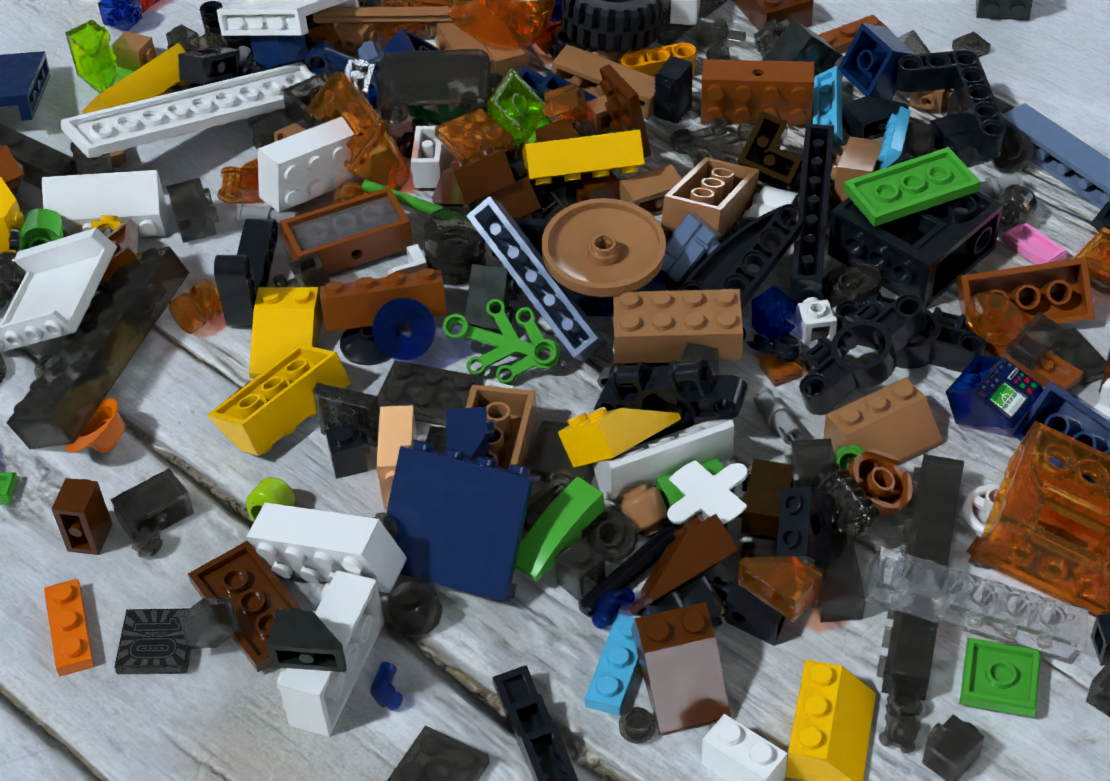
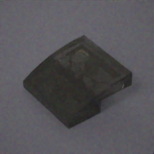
M542 421L525 463V467L531 468L530 474L540 476V480L553 485L556 478L570 484L577 476L591 484L595 474L592 463L573 468L559 437L558 431L569 426V424Z

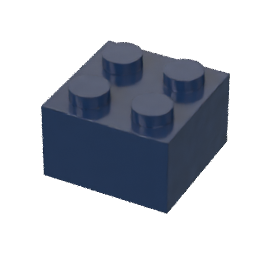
M862 23L838 68L842 75L865 96L892 100L898 89L896 87L898 60L903 56L914 55L915 53L886 27Z

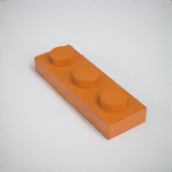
M74 579L44 587L55 665L59 677L95 667L79 580Z

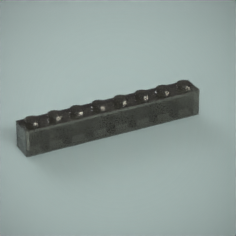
M924 454L922 466L914 467L912 484L918 487L917 492H912V497L908 501L907 511L913 512L912 518L905 517L902 537L908 538V544L900 543L897 564L904 566L903 571H895L892 591L899 592L898 599L890 598L887 619L894 620L893 627L885 626L882 647L888 648L887 656L880 655L876 677L883 678L882 693L922 701L926 700L964 461Z

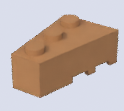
M850 136L846 146H841L840 154L837 155L830 177V183H835L831 211L848 198V195L844 192L845 181L880 169L881 162L877 159L883 141Z

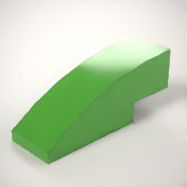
M577 476L546 508L519 545L515 567L534 581H538L582 540V530L604 511V493Z

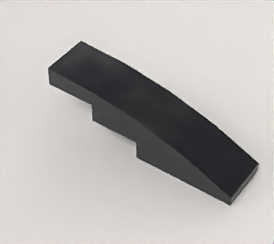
M527 665L492 677V683L534 781H579L556 723H552L541 693L538 694Z

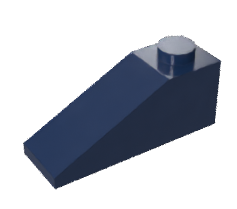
M486 407L446 409L447 448L466 452L465 458L476 461L478 456L488 457L489 440H495L494 420H487Z

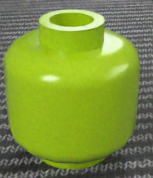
M268 477L261 480L247 496L246 508L251 519L255 521L265 502L295 506L296 499L293 490L286 482L278 478Z

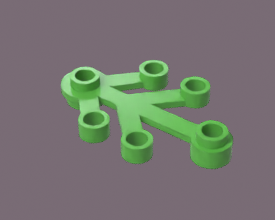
M499 299L490 300L486 305V311L489 317L496 321L502 335L470 326L465 317L460 314H451L443 322V330L450 340L460 341L467 338L497 347L480 357H471L467 361V370L474 377L482 376L486 372L487 367L514 353L526 355V357L511 366L502 365L497 369L496 377L498 381L511 385L515 381L516 376L533 367L542 370L555 367L561 357L558 344L551 339L543 338L535 323L534 313L528 307L520 308L516 312L515 317L518 325L526 329L532 343L519 340L505 314L504 303ZM492 306H501V311L496 314L490 311ZM524 313L531 315L530 320L527 322L520 320V316ZM455 325L462 326V331L458 334L452 333V328ZM547 350L551 352V356L548 359H541L539 357L540 353ZM480 362L482 364L479 371L471 370L473 363ZM503 371H510L512 373L511 377L507 380L500 378Z

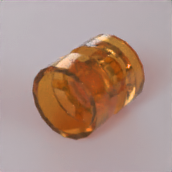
M207 279L191 287L189 294L182 293L171 300L168 305L176 323L188 334H192L206 325L207 319L212 321L223 313L218 289Z

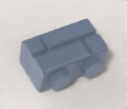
M689 213L666 242L665 260L661 270L666 272L677 283H684L702 260L720 245L718 240L722 236L721 233L696 213Z

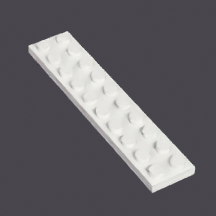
M298 62L61 119V130L88 158L100 157L103 154L123 151L142 144H151L154 141L174 138L185 133L201 131L205 128L224 125L240 119H248L252 116L271 113L275 110L294 107L306 102H314L318 99L330 97L331 87L316 74L310 72L304 63Z

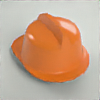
M113 398L104 399L87 411L82 417L77 430L65 447L66 452H78L88 446L100 453H107L115 448L125 431V423L118 413L119 405L117 400Z

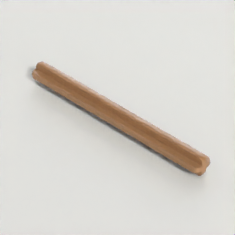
M467 7L326 8L313 13V21L316 24L465 22L468 17Z

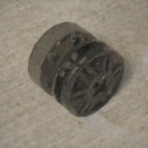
M445 207L434 211L426 218L424 224V255L427 267L434 270L441 269L443 284L470 283L472 264L486 266V241L466 216L472 211L469 208Z

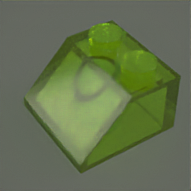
M90 20L65 32L77 76L99 94L113 86L117 76L115 66L117 59L110 47L109 41H111V36L104 26L101 27L95 21Z
M513 68L507 71L487 102L488 133L513 136L514 148L529 140L549 107Z

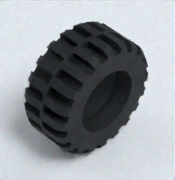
M562 0V30L573 43L577 42L579 46L589 47L593 51L601 50L605 51V53L639 51L642 47H649L659 37L664 1Z

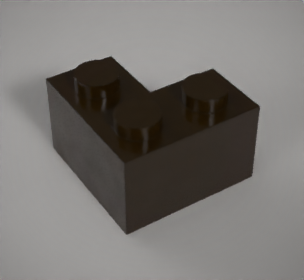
M761 111L737 164L759 169V181L777 189L791 192L802 168V158L780 149L788 132V122Z
M754 458L751 472H748L746 479L742 483V491L746 493L743 494V498L739 497L747 505V508L736 517L741 518V533L778 539L781 488L793 487L795 465Z

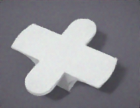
M696 460L680 468L669 478V481L680 490L684 497L669 508L667 512L669 520L672 523L681 524L687 522L695 515L699 516L702 514L704 519H707L717 514L724 525L735 519L747 508V505L730 490L746 479L748 475L746 466L740 463L730 464L714 476Z

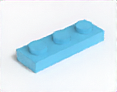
M617 613L585 696V707L620 716L640 662L631 632L634 617Z

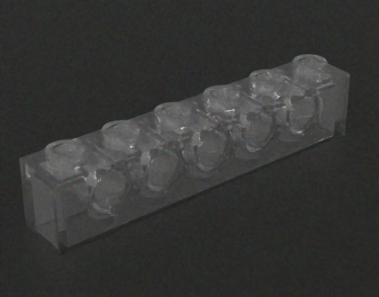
M882 546L869 565L865 601L1003 644L1041 650L1042 656L1072 664L1087 647L1088 610Z

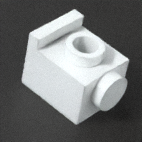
M810 297L805 299L803 303H798L796 321L804 346L816 345L818 343L817 339L821 336H825L832 341L836 334L837 319L836 316H833L828 299L819 300L816 297ZM824 327L825 331L812 332V328Z

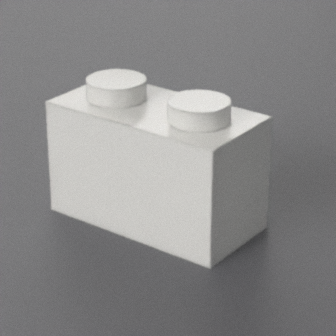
M723 714L702 739V765L727 781H783L785 778L787 753L726 714Z

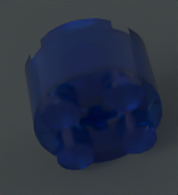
M405 297L391 299L384 303L377 310L372 323L373 338L380 350L393 359L403 361L412 360L423 355L433 343L436 332L435 321L429 309L421 302ZM399 321L402 323L409 321L411 323L408 328L411 333L408 336L404 334L397 336L398 327L396 324Z

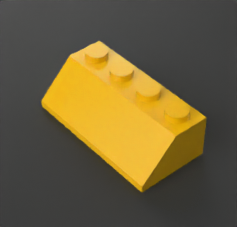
M177 43L97 95L82 112L86 114L174 93L172 88L176 85L180 88L184 87L190 82L180 81L178 54L184 53L185 50Z
M640 130L525 144L522 149L527 177L529 181H535V185L553 183L552 178L564 177V182L581 180L582 174L592 173L593 178L610 176L609 171L620 170L621 174L637 173L638 167H642L645 164Z
M299 344L207 415L240 451L259 456L269 452L273 444L283 436L293 433L296 430V426L306 418H310L319 412V408L323 406L319 384L345 389L351 384V381L337 352Z

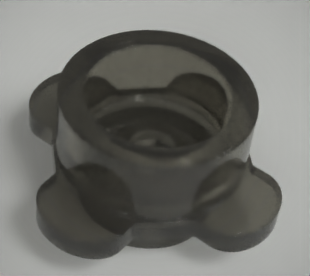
M896 710L889 711L885 715L887 722L885 729L879 734L880 743L886 747L890 745L898 747L905 754L913 752L916 747L914 741L921 730L920 721L915 717L910 718L900 715ZM897 729H902L903 735H898Z

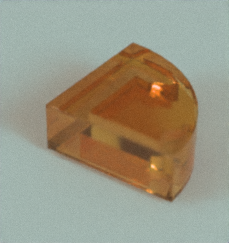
M776 357L760 359L759 367L775 387L803 376V368L795 362H783L776 360Z

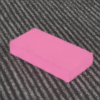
M1025 221L1003 233L1002 242L1034 264L1067 259V250Z

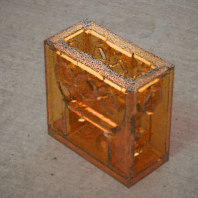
M1035 421L1008 461L973 559L1093 617L1101 614H1110V455ZM1049 457H1055L1061 460V462L1064 465V468H1058L1052 465V463L1049 460ZM1082 474L1090 476L1095 483L1086 481Z

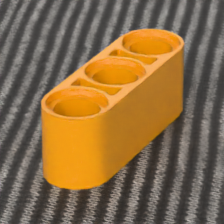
M677 43L629 52L621 57V65L655 77L654 74L670 56H675L692 62V76H694L696 73V47L690 43Z

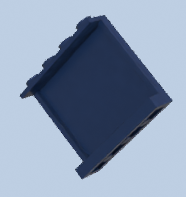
M45 51L0 55V107L18 105L22 121L33 120L51 76Z
M414 440L413 445L400 446L384 521V527L407 557L400 574L503 602L514 598L517 584L511 582L532 485L534 482H539L540 476L530 474L531 468L521 465L510 464L509 469L497 466L498 460L489 457L478 456L477 461L465 458L466 452L456 449L445 448V453L433 450L434 444Z

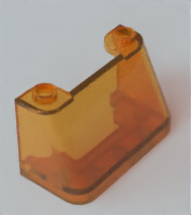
M341 71L333 73L306 108L307 112L318 121L323 119L328 122L342 116L354 133L346 144L351 149L350 161L346 159L343 163L348 172L400 191L410 178V168L390 131L352 77Z

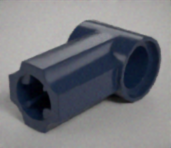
M318 40L313 44L305 60V65L313 74L322 75L327 72L354 83L361 66V61L335 51L333 45L328 41Z

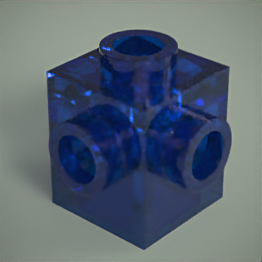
M101 0L98 3L103 25L129 31L142 19L138 0Z
M775 285L752 300V327L758 334L764 335L771 341H776V338L789 334L796 328L795 301Z

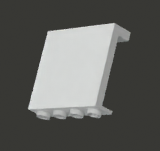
M243 0L217 9V15L222 36L304 35L309 33L306 16L326 8L359 7L358 0Z
M89 229L17 253L14 262L27 273L0 323V352L72 334L77 331L117 248L99 229Z

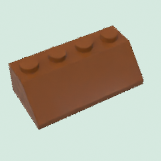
M1086 257L956 276L960 308L963 314H967L966 329L968 331L987 335L998 332L1005 325L1013 330H1021L1095 319Z
M425 268L417 273H392L387 277L376 279L362 277L355 282L343 283L341 281H333L325 286H320V300L326 332L447 315L441 269Z

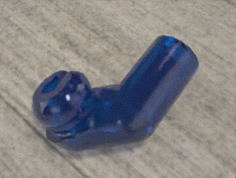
M626 587L602 594L591 617L593 625L599 629H605L612 625L620 608L631 605L634 602L635 594L633 590Z
M381 662L371 685V696L382 708L387 707L389 710L395 711L403 702V695L395 691V687L392 685L397 668L392 663Z

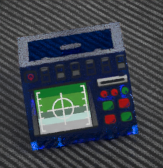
M976 356L946 390V395L956 424L971 425L973 427L987 426L1013 429L1034 404L1043 389L1040 384L1005 357Z

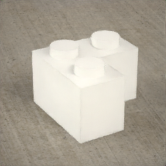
M416 126L411 157L414 188H436L442 172L452 168L451 162L467 157V160L474 158L472 126Z

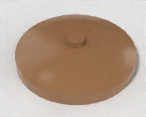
M600 198L570 205L550 220L542 236L543 262L550 275L564 287L589 296L611 297L640 289L659 273L665 260L666 238L660 223L645 209L623 200Z

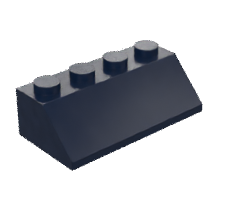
M1049 381L1013 433V436L1110 504V418L1064 386Z

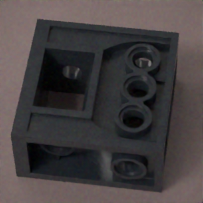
M905 153L888 167L914 159L915 157ZM978 191L874 227L848 197L831 211L828 255L899 297L907 293L920 296L926 309L956 283V276L967 274L995 250L1003 204ZM965 208L968 212H958L954 209Z

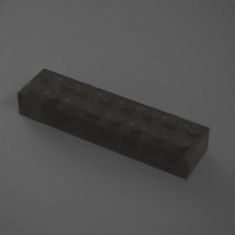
M170 246L158 249L150 248L147 251L138 252L132 264L127 267L122 266L114 272L101 292L91 300V306L84 314L77 331L69 334L62 340L60 349L55 356L47 361L45 364L46 368L40 377L31 383L30 391L22 401L16 404L13 409L14 413L7 421V424L29 449L74 444L190 273Z

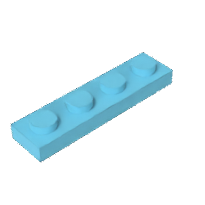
M837 66L814 77L813 124L834 125L833 148L843 142L842 72Z
M902 106L897 115L891 114L886 124L884 140L877 159L881 162L880 170L887 168L896 161L902 152L911 110Z

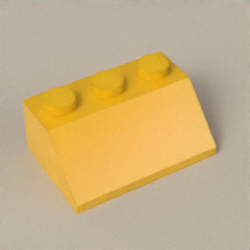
M805 659L788 750L786 778L803 781H863L876 693L841 665Z

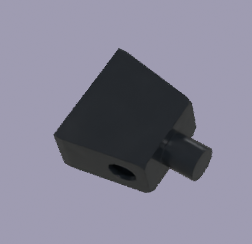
M745 564L740 567L734 582L716 576L712 585L721 600L725 601V607L728 610L724 620L728 624L775 646L797 594L798 574Z

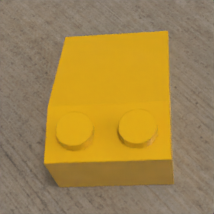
M258 287L253 311L249 366L250 378L259 376L299 344L317 348L323 318L318 287Z
M602 407L587 415L584 412L568 419L569 426L558 431V434L571 464L575 468L614 458L681 420V416L679 413L628 408L607 411L606 407Z

